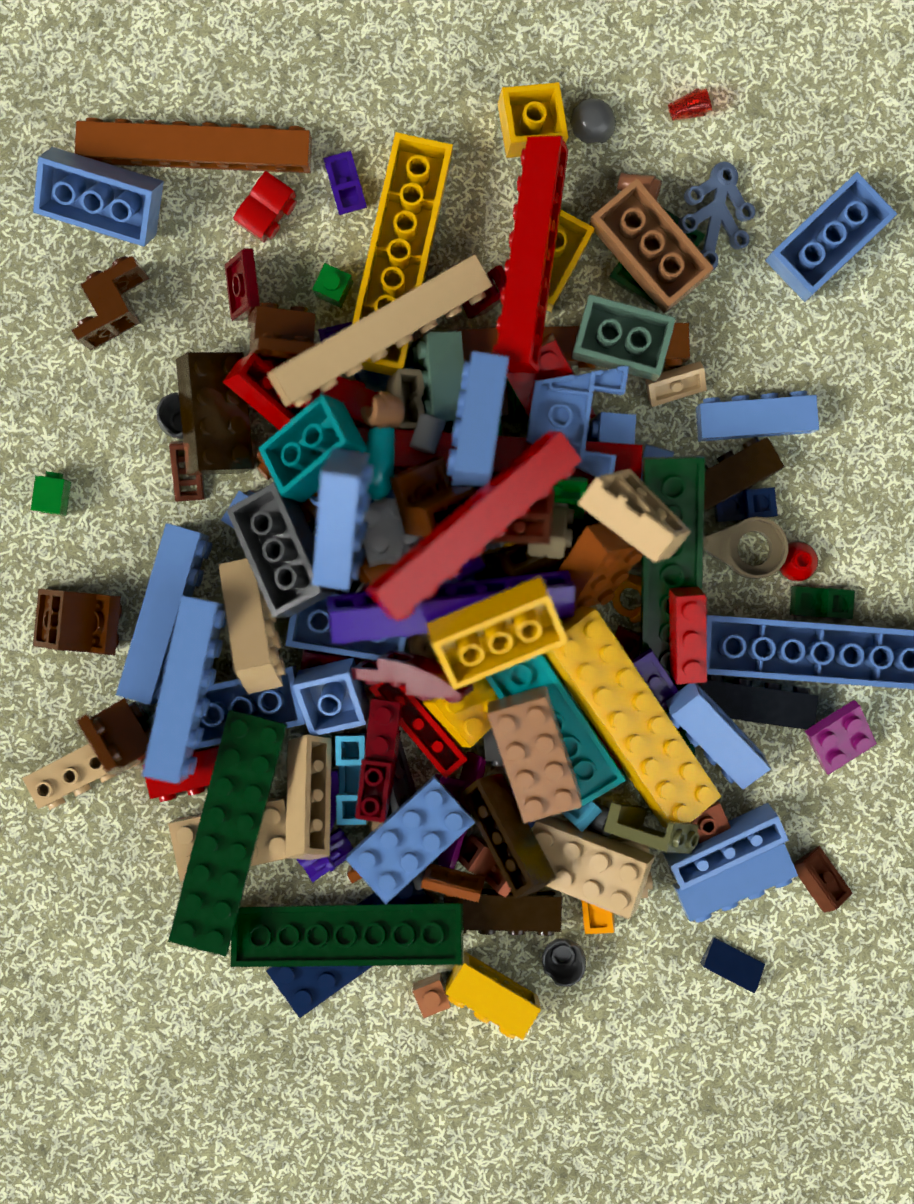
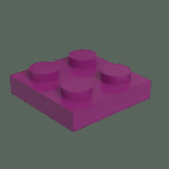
M852 700L805 730L816 757L827 775L877 744L861 706L855 700Z

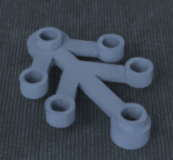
M729 162L716 164L711 170L709 180L699 186H692L685 191V202L693 206L700 203L704 199L705 194L715 189L714 198L711 203L693 214L681 217L678 221L679 228L687 234L696 230L699 223L709 218L703 250L700 252L704 257L706 255L709 257L710 264L714 269L718 265V256L715 253L721 223L730 238L729 242L733 249H742L750 241L748 233L739 230L725 204L727 195L736 209L735 216L739 221L746 222L755 216V207L749 202L745 203L736 186L738 172ZM723 171L728 176V181L724 179ZM692 191L697 194V200L692 198ZM743 208L747 209L748 217L743 214ZM686 219L691 222V228L686 226ZM737 236L742 238L741 245L737 242Z

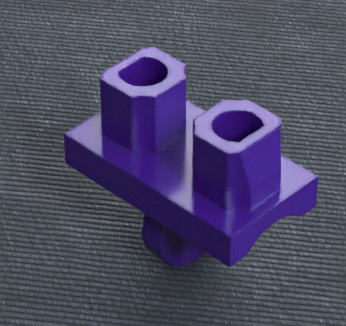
M339 828L330 834V856L314 860H296L304 868L311 881L314 882L329 871L332 872L338 865L346 861L347 854L354 847L342 829Z

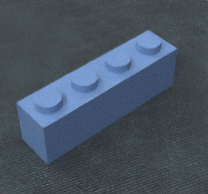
M795 391L789 393L790 397L778 398V393H768L760 395L761 399L749 400V395L734 396L732 401L721 402L719 397L703 399V403L695 407L698 442L814 433L819 430L817 395H807V391Z
M697 683L687 684L666 700L670 712L667 715L676 728L682 727L686 731L685 734L688 740L695 747L700 745L704 749L703 753L712 765L718 764L722 768V774L731 784L736 782L744 790L771 770L764 753Z
M769 803L729 820L730 829L702 843L698 842L692 850V854L663 851L680 889L684 890L789 841L779 816Z
M782 843L684 890L680 889L678 883L673 884V887L687 919L690 922L695 920L696 923L709 919L712 916L711 913L719 909L728 911L739 905L738 901L747 897L752 900L765 894L764 890L768 888L787 886L792 883L791 879L798 876L785 844Z

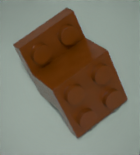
M123 256L116 259L112 263V267L103 272L99 270L91 273L86 277L87 281L80 284L97 316L83 318L77 323L78 326L72 329V332L77 341L89 350L97 348L141 323L125 292L147 281L149 277L133 256Z
M263 302L261 306H256L248 316L247 328H251L249 354L254 352L262 360L288 362L318 345V343H314L316 313L308 312V308L302 306H291L290 310L278 308L279 305L276 303Z
M436 456L389 477L403 529L407 535L426 537L475 495L473 487L451 485L444 457Z
M38 589L33 646L60 651L115 655L119 644V634L117 631L118 621L122 614L121 596Z
M123 698L94 716L86 714L76 720L106 773L119 775L146 759L152 728L148 727L146 720L149 719L148 714L141 704L138 705L136 701L132 702Z

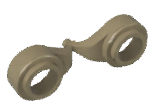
M751 517L709 536H703V549L717 560L729 566L737 575L748 579H759L773 575L783 566L788 555V541L782 528L774 521L764 517ZM748 532L759 533L768 542V556L759 565L753 566L745 563L738 554L739 540ZM642 558L631 569H641Z

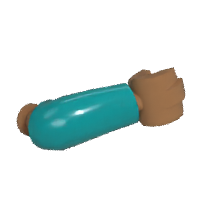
M380 391L379 395L374 396L373 407L364 406L360 409L364 422L368 426L374 427V429L369 430L366 453H370L369 465L374 466L371 484L368 483L367 493H371V500L383 499L392 489L389 478L394 475L395 429L392 428L398 427L404 417V404L402 400L393 396L390 392Z

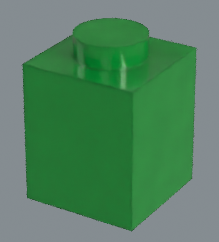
M324 263L312 290L316 297L342 308L353 285V279L350 274Z
M46 471L45 477L35 475L31 510L67 516L71 482L63 479V474Z

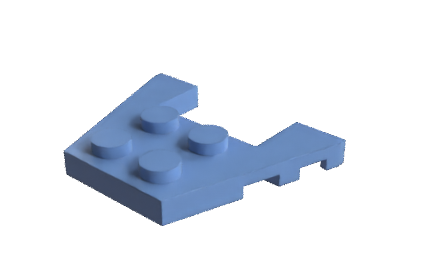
M621 366L616 369L598 370L587 374L535 381L526 443L534 444L548 431H561L582 460L575 468L595 478L614 473L616 455L585 451L593 391L624 395L629 367Z

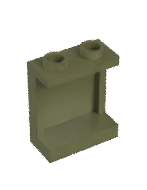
M611 803L604 832L670 853L692 854V850L698 843L699 834L697 831L699 826L696 824L669 821L666 833L643 826L647 808L637 805Z

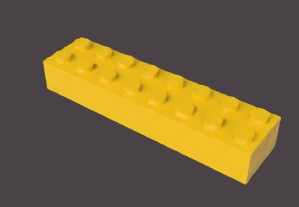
M395 132L352 324L424 284L451 165L453 144ZM411 341L397 348L395 343L386 348L389 354L374 363L371 358H368L361 363L363 366L362 370L391 376L399 368L405 369Z
M581 606L574 612V617L566 618L561 622L568 643L547 651L544 655L662 827L667 828L669 821L691 823L722 796L595 608Z

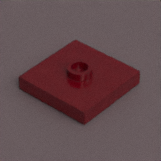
M243 248L224 265L232 321H242L250 315L256 306H260L253 248Z

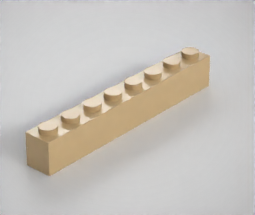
M474 254L272 370L267 376L285 407L293 402L296 407H299L312 399L310 392L320 387L321 391L324 392L338 384L336 377L344 372L347 377L352 376L363 369L361 363L368 358H371L374 363L389 354L386 348L395 343L397 348L413 340L411 333L420 329L423 334L437 326L438 324L435 319L445 315L446 319H449L461 312L460 305L464 302L469 301L473 305L487 297L484 291L493 285Z

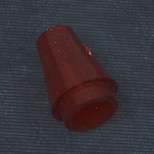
M696 88L672 103L667 104L672 121L706 116L707 112L712 111L707 88L701 90Z

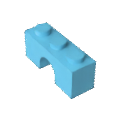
M341 733L335 736L336 766L339 767L340 792L336 795L337 825H366L369 822L368 820L355 819L361 761L365 755L367 733Z

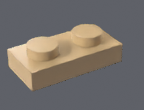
M701 361L663 372L657 381L645 379L651 407L707 391L705 370Z

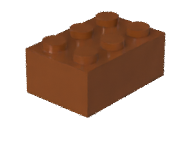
M603 523L585 528L558 570H568L574 583V611L581 606L591 607L609 603L615 597L614 592L619 585L629 577L628 572L643 557L642 552Z

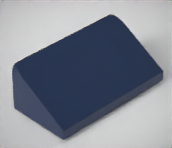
M715 937L712 938L700 961L704 968L754 994L765 967V963Z

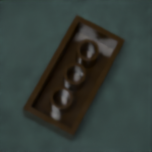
M187 352L176 359L186 475L239 474L254 469L248 403L223 383L236 362L244 357L243 352Z

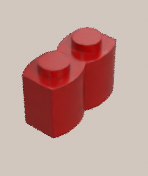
M265 171L255 183L250 194L237 209L233 220L264 243L267 238L273 239L280 229L278 222L283 215L288 216L297 204L295 200L297 195L293 189Z

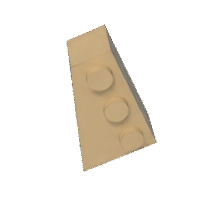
M631 469L596 477L578 502L579 506L653 562L670 558L691 532Z

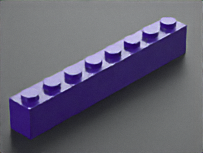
M568 570L440 584L438 586L439 590L429 599H423L415 606V611L411 616L398 622L388 618L368 592L327 596L332 644H349L362 640L377 641L389 637H411L416 634L429 633L426 623L539 576L543 580L558 619L574 617L575 586Z

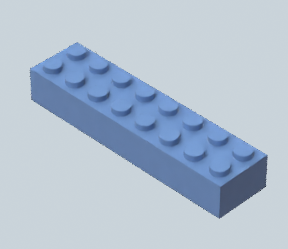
M706 615L707 674L914 689V630Z

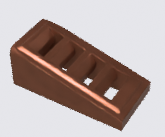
M172 441L169 444L175 502L204 500L203 475H196V479L180 480V475L186 474V467L179 468V463L185 462V456H178V451L184 450L183 441ZM197 485V491L181 492V486Z

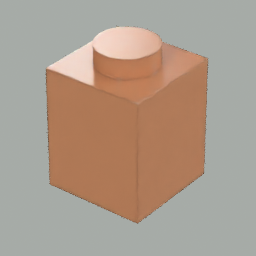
M440 972L413 983L412 991L423 1018L451 1008V1002L448 1000L449 996L446 995V985Z

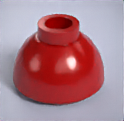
M800 541L788 543L786 561L779 569L781 574L795 582L807 580L817 570V553L807 543Z

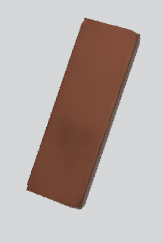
M817 846L793 863L798 877L824 913L837 910L853 894L820 846Z

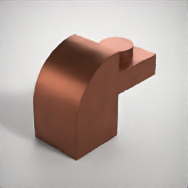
M471 834L460 849V857L457 860L471 873L485 877V881L498 894L506 898L511 890L488 845L482 839Z

